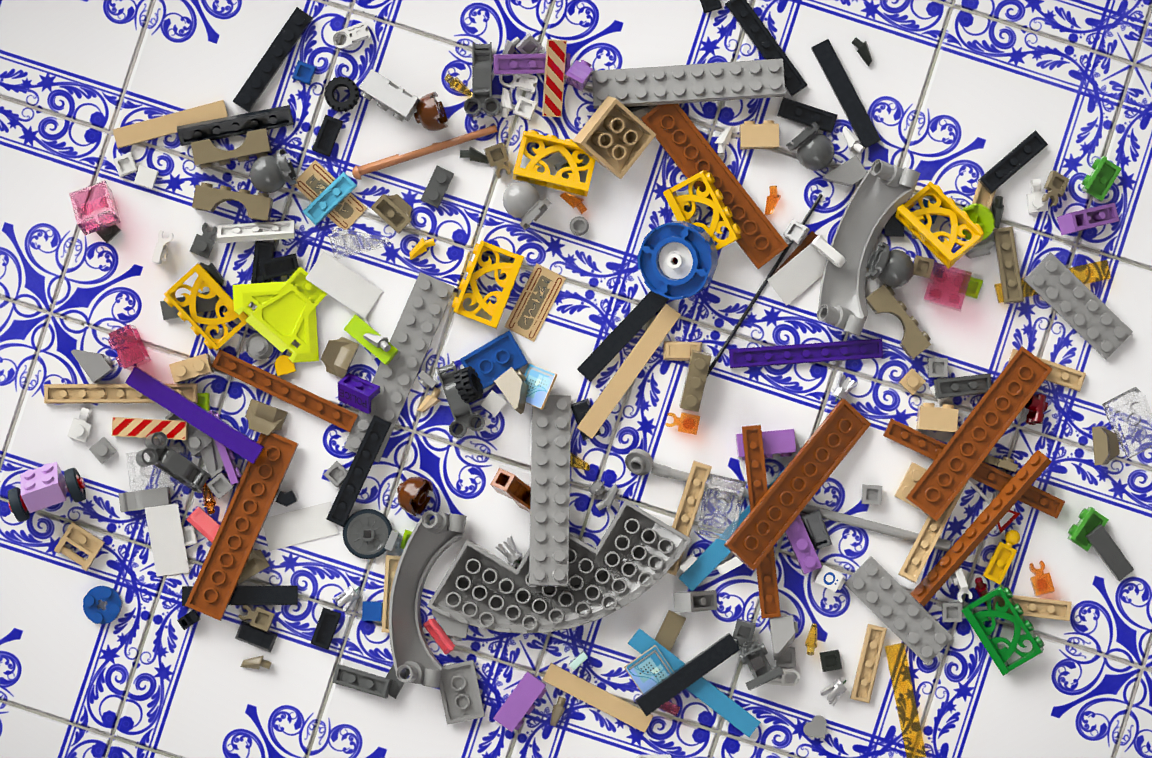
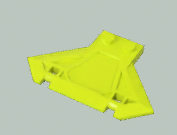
M299 267L285 282L232 285L234 311L238 315L244 311L248 315L245 321L281 353L287 349L291 353L288 358L293 363L319 361L316 306L327 293L305 279L308 273L303 268ZM251 302L257 306L254 310L248 306ZM294 340L300 344L297 348L292 344Z

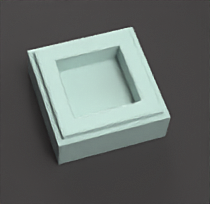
M582 651L569 663V666L573 670L577 669L588 659V655Z

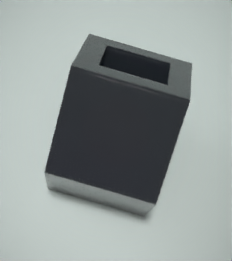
M291 490L287 493L280 491L275 502L288 507L298 500Z
M192 610L177 621L182 629L185 630L201 620L195 610Z

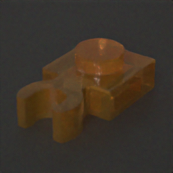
M681 412L679 418L674 413H667V416L673 417L674 422L672 424L665 423V426L674 427L677 425L678 432L697 435L700 416Z
M1043 561L1039 562L1040 569H1035L1033 563L1029 564L1030 571L1035 575L1030 578L1035 597L1055 591L1050 573L1044 574L1043 572L1045 568Z

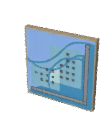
M529 363L524 373L527 378L524 381L528 385L526 403L543 410L558 374Z
M656 645L624 667L642 694L674 672Z

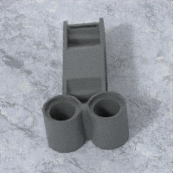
M473 42L472 97L464 102V110L469 117H476L481 111H484L489 117H495L500 113L501 108L499 101L496 98H492V42L490 44H475ZM470 103L478 105V109L474 112H470L467 107ZM489 103L497 105V109L494 112H489L486 109Z
M454 361L446 366L436 367L455 420L449 426L450 434L455 438H462L465 436L467 428L476 432L482 430L485 426L484 418L479 414H473L470 404L465 403L461 399L455 387L454 373L457 371ZM475 417L481 419V426L478 428L471 426V420ZM456 424L463 426V432L459 435L453 432V427Z
M155 432L148 435L145 440L147 448L136 454L137 464L141 467L155 465L191 490L202 493V488L207 479L211 478V475L168 447V438L163 432ZM154 437L159 439V446L154 444ZM144 453L150 456L149 462L145 461Z

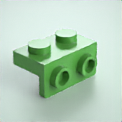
M1105 156L1094 161L1091 167L1094 170L1091 175L1087 174L1081 183L1084 185L1082 191L1100 202L1103 201L1122 169L1108 161Z
M1093 507L1084 508L1078 516L1080 518L1077 525L1073 524L1068 531L1070 535L1067 538L1087 552L1092 545L1085 536L1099 524L1105 527L1109 519L1095 511Z

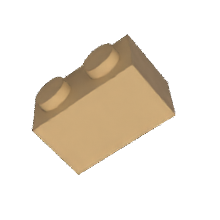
M773 120L763 121V124H755V121H744V124H740V149L779 148V124H774Z
M206 353L169 364L173 381L177 384L214 373L209 354Z
M923 403V406H918L916 429L955 433L957 431L959 409H954V405L942 404V408L935 407L934 403Z

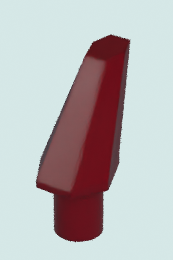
M976 578L975 590L982 597L988 593V588L983 583L982 578Z

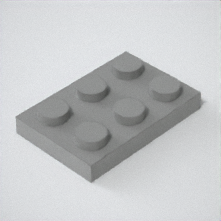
M474 660L442 666L439 687L447 725L485 717Z

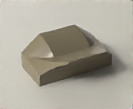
M383 194L371 206V209L398 234L412 220V207L398 194L391 196Z
M344 337L337 340H329L321 356V360L326 366V372L340 378L345 377L360 344Z
M251 399L245 417L248 420L249 429L269 436L276 430H282L288 412Z
M1105 426L1092 427L1095 465H1106L1120 454L1118 434L1108 430Z
M261 549L252 550L237 586L270 566Z

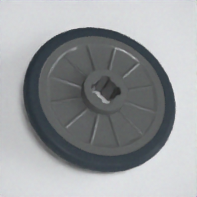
M359 510L353 513L344 525V544L353 555L359 558H377L387 551L385 545L391 534L392 526L388 518L377 510ZM365 530L371 531V538L364 537Z

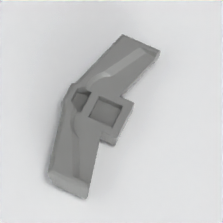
M173 413L165 417L167 420L185 421ZM188 423V440H182V442L193 456L200 452L208 473L211 475V479H213L225 469L215 440Z

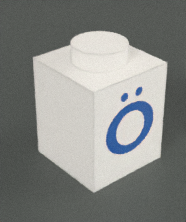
M821 564L822 567L819 569L814 582L834 592L837 589L841 590L845 582L842 579L844 575Z

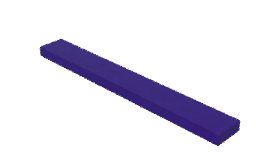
M882 339L729 349L730 368L883 358Z
M137 366L133 368L125 382L252 464H255L264 449V446Z

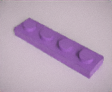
M546 53L493 54L494 74L545 73ZM566 53L565 73L570 69V53Z
M213 410L208 411L221 419L218 413H215ZM215 440L230 483L235 485L239 483V478L242 477L239 467H235L233 460H235L234 453Z

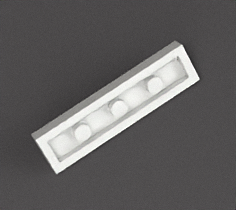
M290 220L218 225L217 240L218 243L294 239L295 222Z

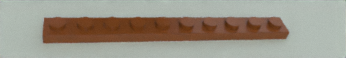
M892 418L883 434L884 437L932 460H935L946 446V444ZM982 462L970 478L1001 492L1013 476ZM1032 485L1018 500L1056 519L1065 503L1064 500Z
M761 424L742 426L750 512L768 491ZM773 546L756 568L761 618L781 617Z
M1037 450L926 577L915 587L910 595L921 605L925 606L1052 461Z

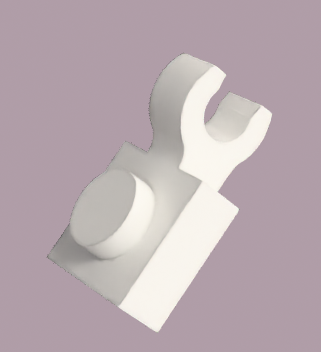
M1040 179L1031 180L1032 193L1026 194L1028 213L1049 211L1048 201L1042 202V197L1047 192H1041Z
M159 231L152 262L162 264V261L166 260L168 255L166 244L173 240V233L169 234V238L164 239V231Z
M84 407L80 412L79 419L73 418L68 437L84 443L87 442L93 425L88 423L92 412L91 409Z
M958 568L951 575V580L954 586L957 585L959 588L957 600L961 603L963 602L962 594L966 593L968 598L972 599V593L968 589L962 568Z

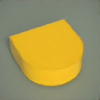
M281 355L276 359L275 369L278 377L296 372L295 364L288 359L290 356Z

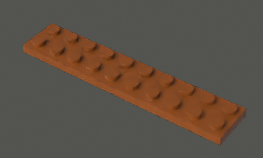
M679 104L657 105L641 118L642 122L656 134V140L687 179L703 170H707V172L713 175L715 179L713 184L716 189L721 191L725 207L728 206L730 208L734 224L737 223L740 227L741 239L736 242L757 269H760L788 247V244ZM697 181L693 185L695 190L699 186L701 192L706 190V186L702 181Z
M1021 346L905 499L937 522L1053 369Z
M841 399L724 546L750 570L754 571L871 423L849 402Z
M271 433L269 436L260 434L257 443L264 446V449L255 464L248 461L185 604L189 608L222 621L299 445L275 433Z

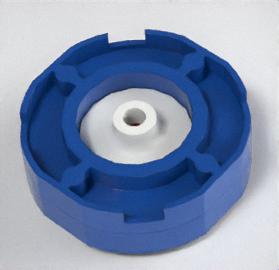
M673 221L656 227L645 236L638 254L637 263L638 269L641 270L645 280L644 283L652 292L668 299L679 300L700 293L711 283L718 265V255L712 238L703 228L686 221Z

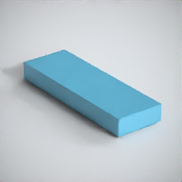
M343 172L302 212L317 226L357 185Z

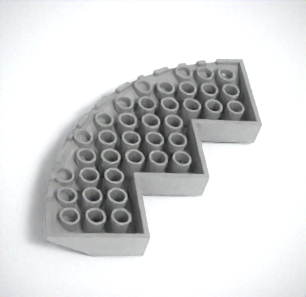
M624 500L596 549L569 533L568 587L529 586V549L516 569L467 539L427 607L459 622L497 632L522 634L548 633L574 628L599 620L606 615L620 610L640 597L667 573L692 539L629 501Z

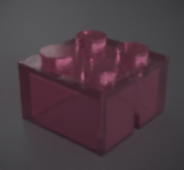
M105 180L69 193L77 225L84 235L101 230L100 226L107 228L121 222L113 193Z
M934 262L930 281L933 282V285L928 282L924 301L961 312L972 272L954 267L948 269L944 264Z
M129 324L109 333L110 339H108L112 350L115 349L118 356L116 360L120 367L132 370L135 366L139 367L151 361L136 326Z

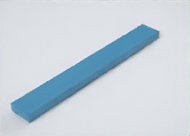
M780 474L767 486L768 489L772 486V484L776 481ZM750 505L678 577L691 591L731 553L724 544L750 513Z
M640 628L628 642L631 647L641 654L656 645L673 671H676L685 664ZM703 677L686 688L748 737L751 736L761 723Z

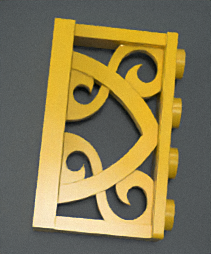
M528 130V132H523L513 171V179L587 197L596 160L585 153L572 139L561 140L554 135L548 134L544 136L540 135L537 131ZM531 142L539 145L538 149L532 147L533 153L536 154L535 156L530 155L526 149L527 145ZM559 152L566 159L570 167L560 169L555 176L550 175V169L542 159ZM523 154L530 159L525 169L520 168ZM579 154L588 156L589 163L587 165L577 167V164L582 163L584 160L578 159L577 156ZM537 164L544 167L545 171L543 173L537 172V169L541 168ZM588 170L585 183L580 182L579 171ZM571 171L572 173H567L569 175L568 179L562 177V173Z
M703 170L667 189L663 194L677 221H686L702 227L714 241L719 243L715 246L718 251L741 239V230L737 223L734 224L730 208L728 206L725 207L721 191L716 189L713 184L715 182L713 175L707 172V170ZM697 181H702L706 186V190L701 192L699 186L696 190L697 195H694L693 185ZM688 185L689 195L678 196L676 191ZM689 201H691L692 209L690 212H687L684 207L686 205L690 206ZM696 202L713 208L710 227L700 222H691L690 219L696 211ZM723 226L729 230V236L724 240L719 239L714 234L715 231L719 234H724L721 231Z
M931 181L904 205L902 204L898 207L895 217L948 269L976 244L980 243L984 236L981 226L973 223L969 215L965 211H961L956 206L955 201L952 198H948L942 189ZM926 196H931L936 201V203L932 204L930 203V200H928V207L925 208L923 205V198ZM918 203L920 209L910 212L909 210ZM930 215L949 217L951 234L943 231L932 233L930 231L932 225ZM923 216H925L928 221L926 225H924L921 222V220L925 221V218ZM966 230L972 238L969 241H961L957 239V236L965 238L967 235H964L962 231ZM943 236L946 238H944V242H941L938 237ZM955 243L962 246L954 254L951 252Z
M481 240L480 244L476 243L472 254H475L473 262L469 261L466 272H468L466 280H461L458 288L461 290L459 297L455 296L451 307L454 308V313L497 329L524 261V256ZM485 251H492L496 256V263L492 264L489 256L488 261L483 262L482 254ZM499 253L515 259L514 263H499ZM478 263L482 268L474 273ZM498 270H501L500 275L502 273L506 274V279H499ZM494 271L495 280L498 285L503 287V291L490 292L483 299L476 280L482 275ZM469 283L473 293H466ZM491 296H495L497 298V302L495 304H492L491 300L488 304L486 303V301ZM470 298L472 303L469 306L476 304V302L479 303V306L473 311H467L463 307V302L465 299ZM483 308L484 311L492 316V319L489 321L475 314Z
M199 262L164 293L166 296L164 298L165 302L171 308L175 306L179 310L178 316L184 322L188 320L192 324L190 327L197 336L201 334L206 339L203 342L210 350L214 348L217 351L247 324L245 320L248 315L244 311L240 315L234 311L233 299ZM195 272L199 275L193 287L183 284ZM204 287H208L210 292L205 295L198 292V290L203 291ZM180 288H186L191 291L190 295L187 293L181 294L185 296V301L183 302L178 301L175 296L176 291ZM217 295L220 298L215 306L218 318L197 316V296L209 299ZM189 305L190 315L183 307ZM221 306L227 307V311L222 312L224 317H221L219 312ZM239 318L241 322L228 333L225 323ZM198 323L207 325L205 331ZM222 324L224 335L220 339L213 338L210 335V331L215 329L218 334V325Z

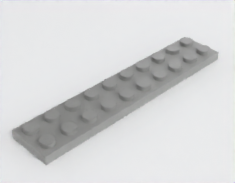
M783 59L596 70L592 72L594 109H598L607 96L616 98L625 107L785 97Z
M422 272L419 273L390 339V343L399 351L388 365H385L382 361L380 362L372 381L373 384L380 386V393L371 400L370 414L359 411L343 448L357 453L372 418L376 415L392 423L375 459L376 462H380L455 290L454 286Z
M549 395L543 410L532 406L529 586L568 587L571 396Z

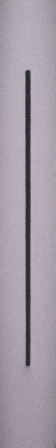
M819 194L801 224L805 225L823 197L822 194ZM791 240L710 365L707 377L767 285V280L774 274L793 244Z

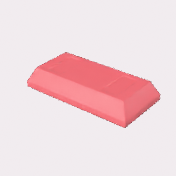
M198 506L186 520L213 543L220 524Z
M429 619L423 624L444 654L447 655L454 650L455 645L435 619Z

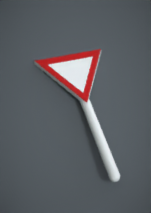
M969 479L968 483L990 504L991 500ZM1009 510L997 523L1000 534L1021 513Z

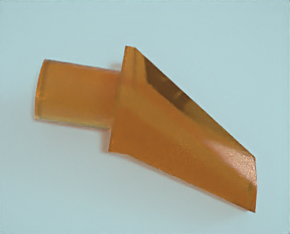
M769 186L770 196H767L765 216L773 213L781 195L777 194V186Z
M567 192L559 195L572 208L577 207L581 214L587 211V208L582 203L584 199Z
M205 483L202 488L204 507L207 508L208 514H214L216 501L210 488L206 485L207 483Z

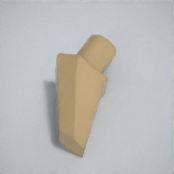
M434 387L431 396L427 394L417 411L425 412L441 400L438 397L441 390Z

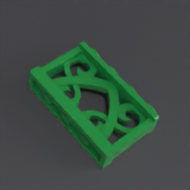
M1001 584L982 597L965 605L961 611L1004 676L1016 667L1043 653V646L1045 645L1040 636L1036 637L1032 631L1034 627L1030 620H1025L1022 614L1024 612L1019 603L1015 604L1013 601L1011 590ZM996 596L1002 597L1005 605L999 606L997 602L995 605L996 610H992V598ZM987 601L988 610L975 612L973 608ZM1010 608L1013 614L1006 611ZM988 617H991L992 625L990 627H986L984 625V621L989 622ZM995 617L1014 623L1012 642L1004 637H991L990 634L996 626ZM1021 627L1023 628L1026 634L1021 635ZM1024 640H1029L1032 643L1030 652H1021L1016 647L1019 645L1022 648H1026L1027 646L1023 644ZM999 642H1004V643H1006L1009 647L1007 648V647L1004 645V648H1003V649H1000V648L998 647V643H999ZM1013 652L1021 656V658L1008 664L1007 660Z

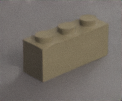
M692 350L680 399V408L699 412L712 357L710 353Z

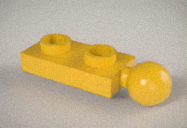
M1009 530L1005 534V544L1002 542L998 543L982 575L999 585L1017 552L1016 549L1012 548L1013 545L1020 541V534L1016 530Z

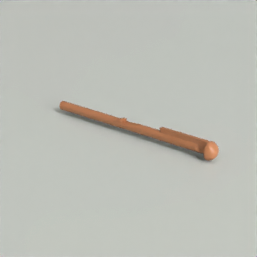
M496 125L440 143H433L431 146L400 156L396 154L359 167L355 166L352 170V175L355 179L361 180L362 175L498 131Z

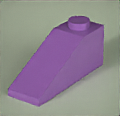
M576 60L565 75L566 83L583 92L592 75V65L584 60H581V62Z
M1115 203L1071 212L1057 217L1062 236L1118 222L1119 217Z

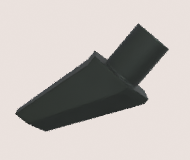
M856 37L852 44L858 48L857 52L869 67L872 58L867 41L863 43Z
M471 146L469 150H460V158H470V161L489 164L486 155Z
M996 196L995 203L992 205L995 228L1000 227L1004 210L1002 196Z
M201 262V266L219 285L223 286L224 278L213 263L207 265Z

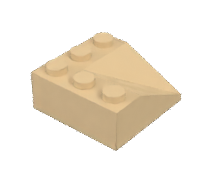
M607 96L573 139V142L616 177L622 179L656 134L619 100Z

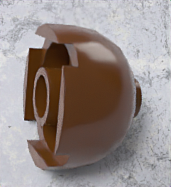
M436 92L421 97L416 105L417 112L414 113L416 122L418 124L421 123L429 131H437L448 127L445 124L448 119L441 101L437 102L435 97H438V94Z
M410 477L401 483L397 488L398 503L401 508L413 516H416L415 513L421 514L430 501L431 497L427 496L429 490L433 492V483L422 477Z

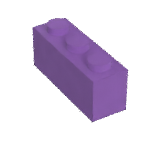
M794 429L762 432L764 459L773 458V454L780 453V457L792 456V452H796ZM736 434L737 456L742 457L743 461L745 460L742 434Z
M798 515L785 531V535L802 573L807 574L821 568L822 565L801 517Z
M527 671L493 719L511 732L514 729L518 731L524 723L522 720L526 713L529 715L535 708L533 704L537 698L541 699L546 693V683Z

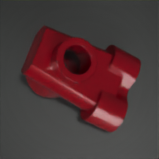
M1035 394L1025 405V408L1029 409V413L1026 416V424H1043L1044 412L1048 408L1045 395Z

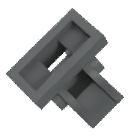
M750 640L740 648L741 654H739L743 665H748L754 678L745 683L748 690L755 689L784 675L782 667L774 670L771 669L765 656L768 652L763 643L759 644L758 640ZM761 656L765 666L755 671L751 660Z

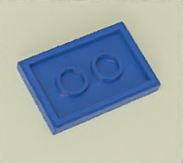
M510 331L505 332L460 359L464 368L471 366L472 369H475L478 378L481 380L483 390L493 385L494 381L511 367L517 371L529 364Z

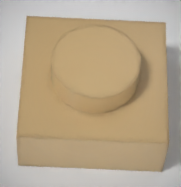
M911 368L898 383L911 395H914L926 381Z

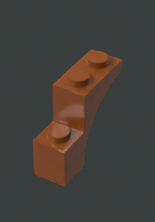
M499 468L490 485L497 493L513 499L520 508L530 512L531 487L521 481L515 474Z

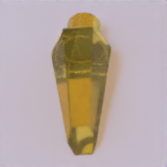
M450 74L445 76L444 80L449 83L450 88L466 96L472 95V92L459 78H454Z
M570 452V467L586 471L590 470L587 462Z
M815 623L811 625L805 642L807 655L810 656L814 655L815 648L817 647V624Z

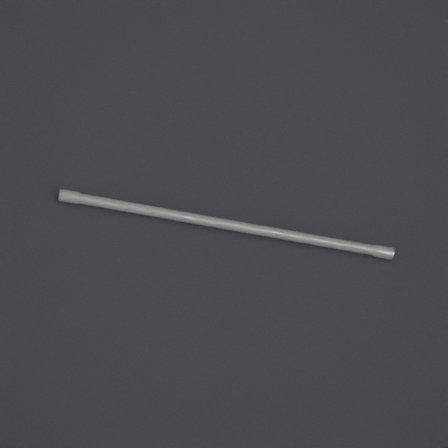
M657 463L653 464L651 471L653 475L687 482L689 476L687 472ZM708 478L706 488L749 499L748 488ZM809 504L801 511V513L808 514L820 510L824 519L915 542L919 533ZM938 538L934 548L948 552L951 541Z

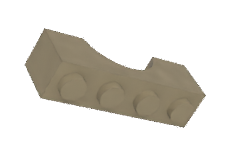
M266 128L247 132L243 144L231 151L218 149L210 139L191 142L194 164L196 167H200V169L212 168V164L219 163V166L231 164L230 161L233 160L245 162L249 161V157L257 156V159L272 153L269 132Z
M203 182L201 186H195L192 203L193 209L214 212L221 203L233 200L244 205L250 219L270 222L273 199L267 193L258 192V195H252L249 190L239 189V192L231 191L232 188L227 186H220V189L212 188L213 184Z
M883 284L866 297V302L875 314L890 313L901 321L904 334L899 345L910 359H914L931 345L929 342L931 338L925 331L921 332L917 327L919 323L914 316L910 317L906 313L907 307L901 300L899 302L896 300L894 290Z

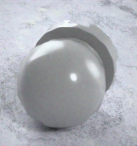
M524 181L513 182L506 188L503 194L504 208L514 218L521 219L520 226L524 230L530 227L529 224L533 220L536 222L548 209V206L552 204L547 198L540 200L539 192L535 186Z

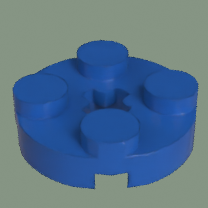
M108 586L94 587L83 598L84 613L95 624L110 623L117 619L121 612L122 598L115 589ZM101 599L108 604L105 606V610L98 608L99 600Z

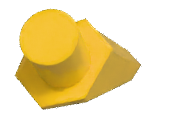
M422 238L410 251V260L426 252L428 247L435 246L434 238L425 241Z

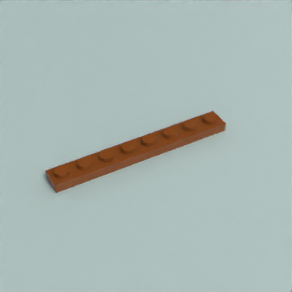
M219 349L211 366L348 432H351L358 417L356 413Z

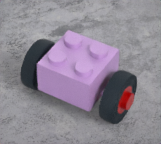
M57 462L45 464L34 470H27L20 474L21 489L15 487L8 490L9 508L18 522L28 520L32 512L66 501V492L70 493L74 502H81L86 499L85 482L80 477L77 469H67L63 476Z

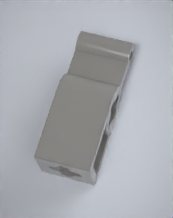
M170 487L118 493L121 512L144 510L147 507L172 504Z

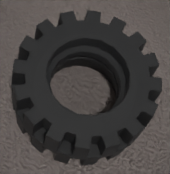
M339 76L328 82V85L325 87L324 96L327 104L333 110L347 112L357 105L359 90L351 79ZM338 87L349 89L350 96L347 101L339 102L334 98V92Z
M469 366L454 373L455 387L465 403L468 404L483 397V386L474 368L472 369Z

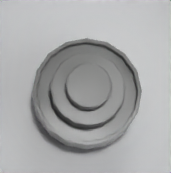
M259 332L249 336L246 341V352L254 360H266L274 351V346Z
M642 449L631 450L625 458L626 467L632 473L639 476L648 474L654 463L650 454Z

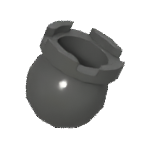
M813 122L811 124L812 129L808 126L792 140L793 145L789 142L786 147L790 151L793 149L797 150V158L802 166L812 171H818L829 166L833 161L835 153L831 140L825 135L819 134L817 131L819 125Z
M284 148L276 151V157L271 155L262 156L252 164L249 173L250 181L254 188L260 192L273 193L281 189L285 182L290 186L298 183L297 179L294 178L297 176L291 160H287L284 155L287 153Z
M879 242V249L877 251L873 250L866 265L869 272H866L865 276L872 280L879 277L880 281L888 287H902L913 277L914 265L912 259L904 251L896 249L890 251L888 244Z

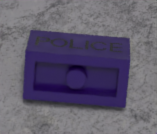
M348 373L338 382V400L367 414L371 413V400L380 393V386Z

